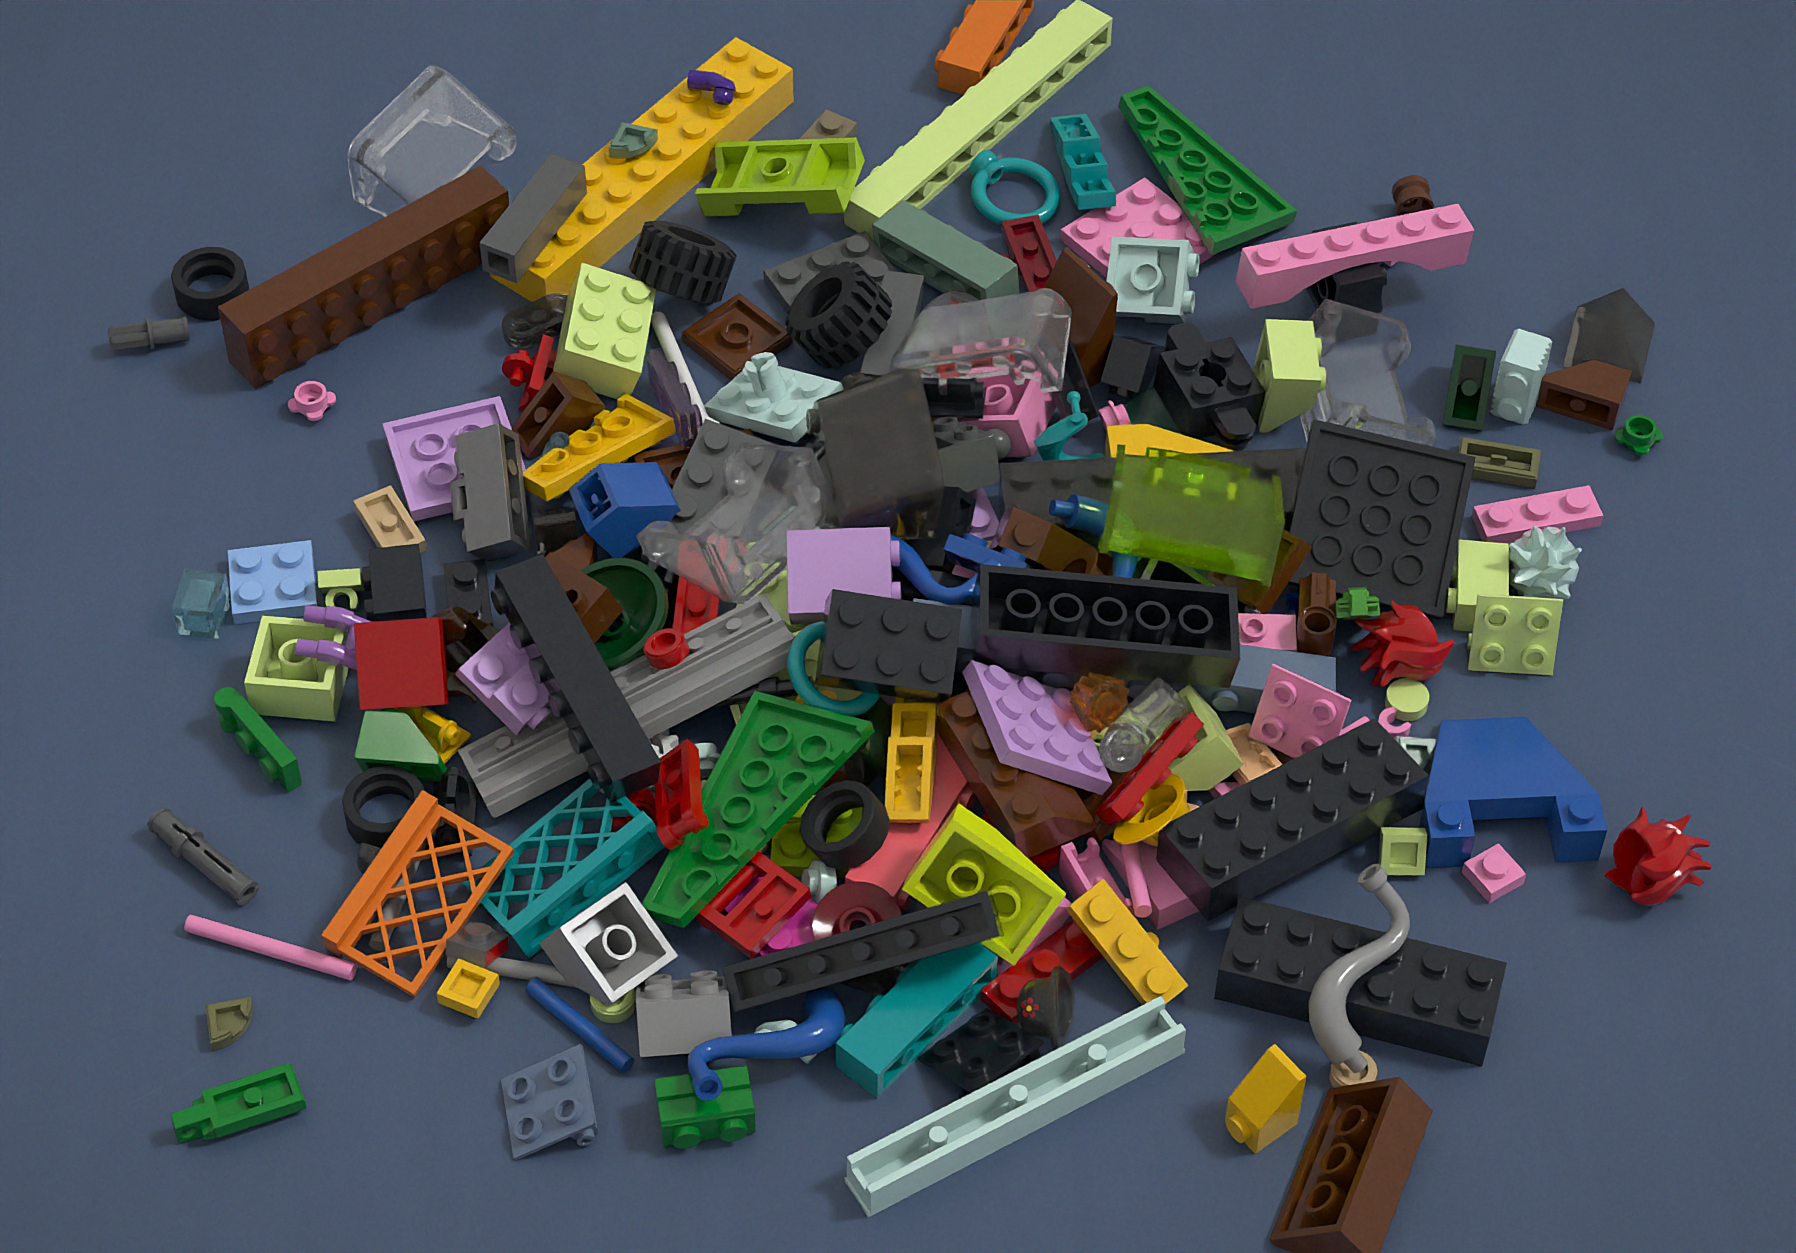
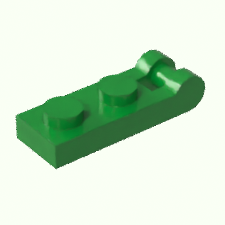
M232 687L219 689L214 695L216 710L219 712L218 720L221 729L227 733H235L238 744L247 755L254 753L259 759L258 762L262 772L270 782L277 780L287 793L302 785L297 758L238 690Z

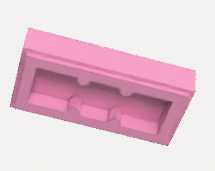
M1238 613L1240 644L1297 652L1296 615Z

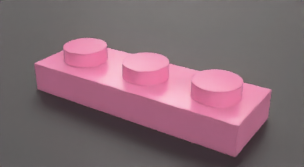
M1587 485L1474 506L1471 517L1482 542L1511 543L1522 538L1523 533L1531 530L1534 526L1542 530L1545 527H1555L1558 529L1565 527L1566 532L1601 526L1604 515L1590 486Z

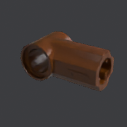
M1312 572L1310 575L1299 580L1296 633L1297 652L1329 656L1332 652L1337 626L1335 615L1336 581L1329 578L1327 573Z

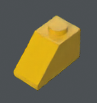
M1276 1044L1267 1049L1228 1098L1225 1116L1226 1127L1236 1141L1239 1143L1244 1142L1255 1154L1297 1125L1307 1077Z

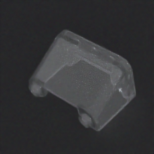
M430 65L352 140L347 153V163L353 201L386 217L464 175L486 152L491 159L496 161H502L504 158L512 155L517 147L515 130L449 71L436 65Z
M1048 288L965 303L929 307L919 313L894 353L890 363L889 378L896 387L899 386L901 393L902 381L910 380L911 376L939 378L940 386H945L947 378L971 379L976 377V379L1007 374H1009L1016 385L1024 384L1025 378L1040 382V390L1043 393L1062 391L1072 309L1061 295Z
M1325 299L1308 320L1313 321L1315 337L1321 338L1322 351L1319 367H1325L1326 385L1324 391H1318L1314 408L1300 415L1306 441L1308 440L1311 422L1315 419L1432 447L1437 440L1434 425L1431 419L1421 415L1414 417L1409 422L1395 372L1400 364L1408 358L1411 351V342L1405 321Z
M758 444L740 445L728 456L723 465L722 477L729 494L683 535L679 534L674 525L668 521H654L636 535L645 555L649 560L727 603L744 604L754 599L787 569V530L830 529L835 522L837 516L836 503L812 448Z

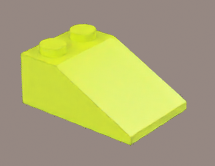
M959 803L909 871L902 890L928 908L985 891L992 892L1004 936L981 942V944L1013 966H1015L1066 896V893L996 828Z

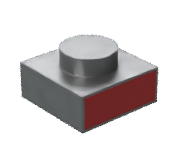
M470 922L446 940V956L455 959L459 958L486 968L508 951L509 934L493 930L484 923Z

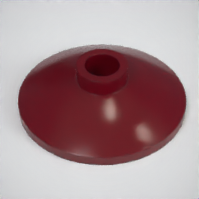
M861 881L845 883L829 891L817 905L812 921L813 936L815 940L850 931L857 924L867 926L902 916L895 899L880 886Z

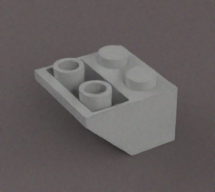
M697 971L690 974V979L672 980V976L668 974H655L636 986L640 1057L689 1054L696 1046L705 1041L732 1036L728 987L725 976L717 977L716 971Z

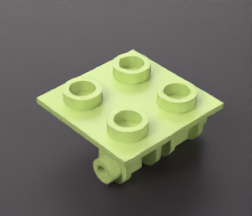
M1477 594L1473 630L1468 635L1467 648L1470 650L1468 670L1553 676L1563 599Z

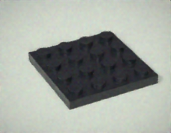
M1314 419L1310 426L1288 530L1289 533L1305 540L1312 548L1288 584L1299 587L1300 578L1306 577L1312 572L1327 573L1329 578L1336 581V596L1342 597L1344 592H1349V588L1366 587L1367 591H1369V596H1377L1379 598V606L1392 608L1391 601L1393 600L1399 605L1416 606L1425 616L1440 620L1444 614L1476 457Z

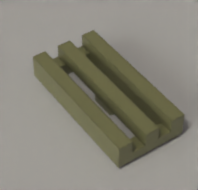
M1466 437L1460 438L1458 453L1476 457L1472 479L1535 489L1541 450Z

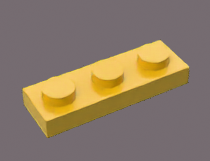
M1104 878L1065 908L1141 1005L1160 996L1167 1004L1189 986Z

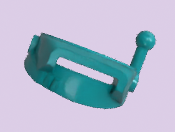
M1071 391L1067 395V401L1071 404L1073 414L1050 426L1034 440V444L1050 476L1064 482L1067 481L1068 483L1088 480L1100 473L1106 464V458L1102 453L1088 456H1070L1061 452L1066 441L1088 423L1086 414L1080 411L1079 401L1081 397L1076 391Z

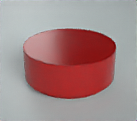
M667 628L652 634L645 642L643 650L652 667L668 669L678 665L687 657L689 645L680 630Z

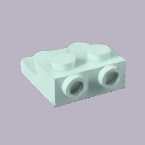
M1112 236L1106 282L1110 283L1118 293L1116 316L1144 318L1148 323H1185L1186 314H1193L1195 308V292L1189 291L1190 277L1198 276L1200 263L1199 254L1193 253L1194 250L1189 240Z

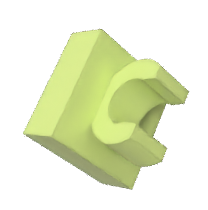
M360 568L317 571L318 588L323 594L327 593L325 598L326 606L336 607V598L339 595H347L350 598L351 610L358 609L359 598L355 591H365L363 574Z
M1381 827L1378 864L1387 875H1425L1426 829Z

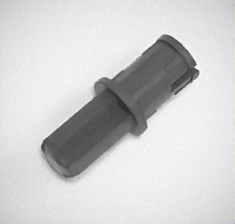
M186 316L158 321H150V318H146V322L111 326L108 329L109 343L114 350L147 345L150 346V349H154V344L190 341Z

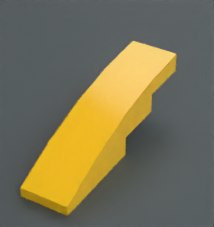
M896 697L895 703H893L891 737H888L885 807L890 819L889 823H929L939 734L937 703Z

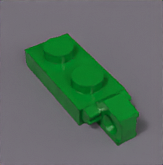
M286 1063L201 1091L202 1097L192 1101V1107L171 1113V1121L179 1143L201 1138L202 1136L204 1140L213 1139L214 1137L219 1138L307 1108L292 1063Z

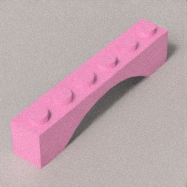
M1453 204L1242 248L1236 283L1249 307L1253 309L1286 302L1319 280L1344 269L1362 264L1382 261L1406 262L1419 265L1429 271L1466 264L1475 230L1459 204Z

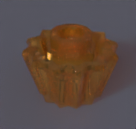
M1089 673L1087 676H1082L1079 682L1074 684V689L1070 692L1071 699L1069 703L1088 732L1096 730L1097 733H1100L1106 727L1112 728L1115 720L1122 717L1123 709L1129 704L1126 698L1130 690L1124 687V681L1121 679Z

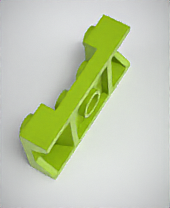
M857 137L717 142L715 146L717 174L711 188H697L695 196L704 216L739 215L743 204L805 202L809 214L845 213L865 159Z

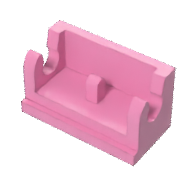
M1094 838L1088 839L1087 849L1080 854L1077 853L1072 842L1061 846L1059 875L1074 901L1104 878L1137 920L1131 899L1124 898L1099 855L1100 847Z

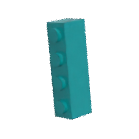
M978 943L922 959L917 965L906 967L899 975L896 985L885 996L883 994L876 996L869 1004L865 1015L855 1025L851 1023L844 1027L841 1036L835 1043L836 1068L878 1099L918 1059L917 1057L922 1055L980 998L981 989L997 977L998 956Z

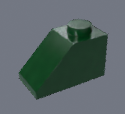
M1455 344L1443 424L1483 431L1496 350Z

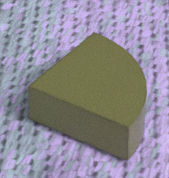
M251 996L205 1005L212 1052L233 1044L246 1032L253 1017Z

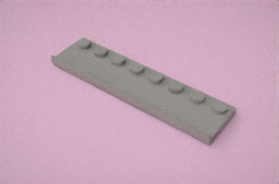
M764 593L684 634L689 645V653L678 665L668 669H656L649 664L646 655H643L610 673L647 738L650 739L787 668L788 652L795 636L789 632L783 619ZM550 705L547 708L551 711V714L535 730L526 726L516 736L507 726H504L457 750L492 817L496 818L588 770L589 764L583 753L577 754L571 746L568 737L569 728L564 719H557Z

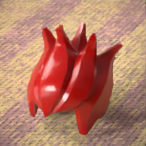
M1393 600L1391 601L1392 611L1380 613L1379 618L1373 620L1358 618L1355 621L1356 624L1370 633L1354 644L1351 650H1371L1368 656L1361 662L1360 670L1362 673H1365L1379 666L1371 682V685L1375 687L1379 683L1383 687L1393 678H1409L1417 681H1427L1433 678L1441 670L1443 661L1454 644L1453 639L1438 643L1433 624L1418 607L1399 605Z
M1641 807L1635 820L1619 833L1618 839L1613 844V858L1616 868L1606 872L1604 876L1617 887L1627 891L1631 900L1639 905H1660L1683 885L1690 883L1700 887L1704 883L1693 871L1710 870L1711 864L1702 861L1701 854L1692 851V849L1709 847L1710 841L1681 834L1691 817L1690 814L1676 821L1666 822L1664 818L1659 822L1649 824L1644 807Z

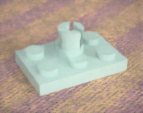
M764 352L752 356V362L747 361L743 371L726 386L722 387L704 407L708 416L716 421L744 429L751 428L752 431L795 443L846 394L841 382L778 366L775 355Z

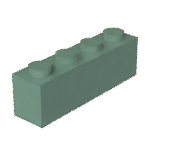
M902 201L872 224L874 243L888 261L910 274L924 275V282L958 300L986 318L992 316L1019 295L1018 265L906 201Z

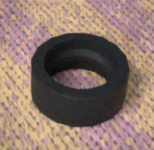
M207 246L192 250L183 255L173 266L171 280L177 304L187 315L198 319L214 320L220 318L218 306L249 290L243 260L235 252L223 247ZM211 274L232 278L226 286L210 292L196 291L189 288L193 281Z
M385 765L370 768L360 773L348 784L342 803L347 830L356 843L369 850L380 851L403 817L393 822L375 823L360 816V809L367 801L385 794L401 795L410 800L412 805L421 791H424V786L417 776L402 767Z
M847 780L833 783L822 789L808 803L801 818L800 832L805 845L827 867L843 870L855 868L875 855L882 847L888 835L890 819L886 807L864 784ZM864 807L863 817L858 827L849 836L837 842L826 843L827 832L832 823L841 814L850 809Z

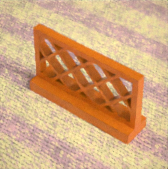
M422 790L321 936L325 949L339 958L343 955L411 997L416 998L446 954V940L465 926L514 854V848L438 804L437 798ZM444 821L458 830L460 843L434 848L432 834L440 822ZM464 834L468 835L474 840L465 841ZM428 841L429 850L421 851ZM486 846L499 854L491 866L472 870L468 850ZM463 851L467 872L441 877L436 857ZM431 858L436 879L409 884L407 870L411 864ZM403 877L404 886L396 887ZM482 878V880L476 887L474 879ZM469 880L472 894L467 902L447 907L443 886ZM438 887L442 908L416 914L411 893ZM407 894L411 915L384 921L381 907L386 900ZM378 913L379 922L370 924ZM458 914L451 924L449 915ZM444 917L447 931L439 940L422 943L418 922ZM413 924L417 945L390 950L386 929ZM378 931L382 932L386 952L366 956L354 948L362 935ZM433 950L426 960L424 952ZM420 954L422 968L412 982L395 973L393 959ZM388 960L389 969L378 962Z

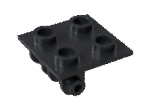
M986 1008L972 1016L969 1021L947 1037L936 1042L933 1047L917 1058L919 1062L963 1088V1091L959 1093V1098L961 1099L1037 1060L1040 1057L1038 1048L1044 1043L1040 1038Z

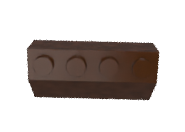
M970 690L936 704L939 736L994 827L1027 858H1031L1096 829L1095 821L1072 785L999 762Z
M1401 1077L1329 1088L1269 1239L1274 1246L1293 1253H1381L1382 1245L1396 1213L1398 1202L1410 1175L1413 1162L1433 1111Z

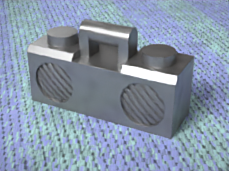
M497 423L456 435L457 451L454 454V461L459 474L464 476V478L450 482L453 522L455 524H464L465 526L462 530V539L467 552L485 559V561H493L531 550L519 434Z

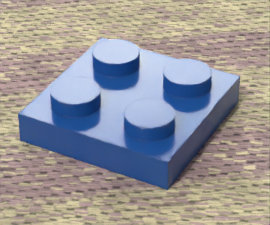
M965 533L963 538L950 534L943 548L956 565L977 573L980 564L989 558L995 559L1001 566L1033 569L1031 565L1025 563L1026 557L1008 548H1003L1001 553L986 548L988 543L985 540Z

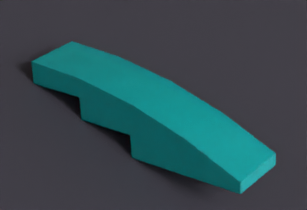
M1087 114L1050 117V127L1057 154L1078 210L1116 206V191L1108 179V164L1101 153L1100 136Z

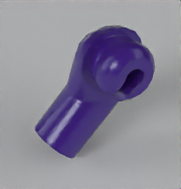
M689 70L688 89L713 91L715 103L722 105L732 103L733 93H736L733 81L715 72Z

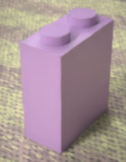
M890 527L787 530L788 615L790 623L813 624L823 621L825 602L832 589L901 599V583L892 582V566H900L899 540L891 541Z

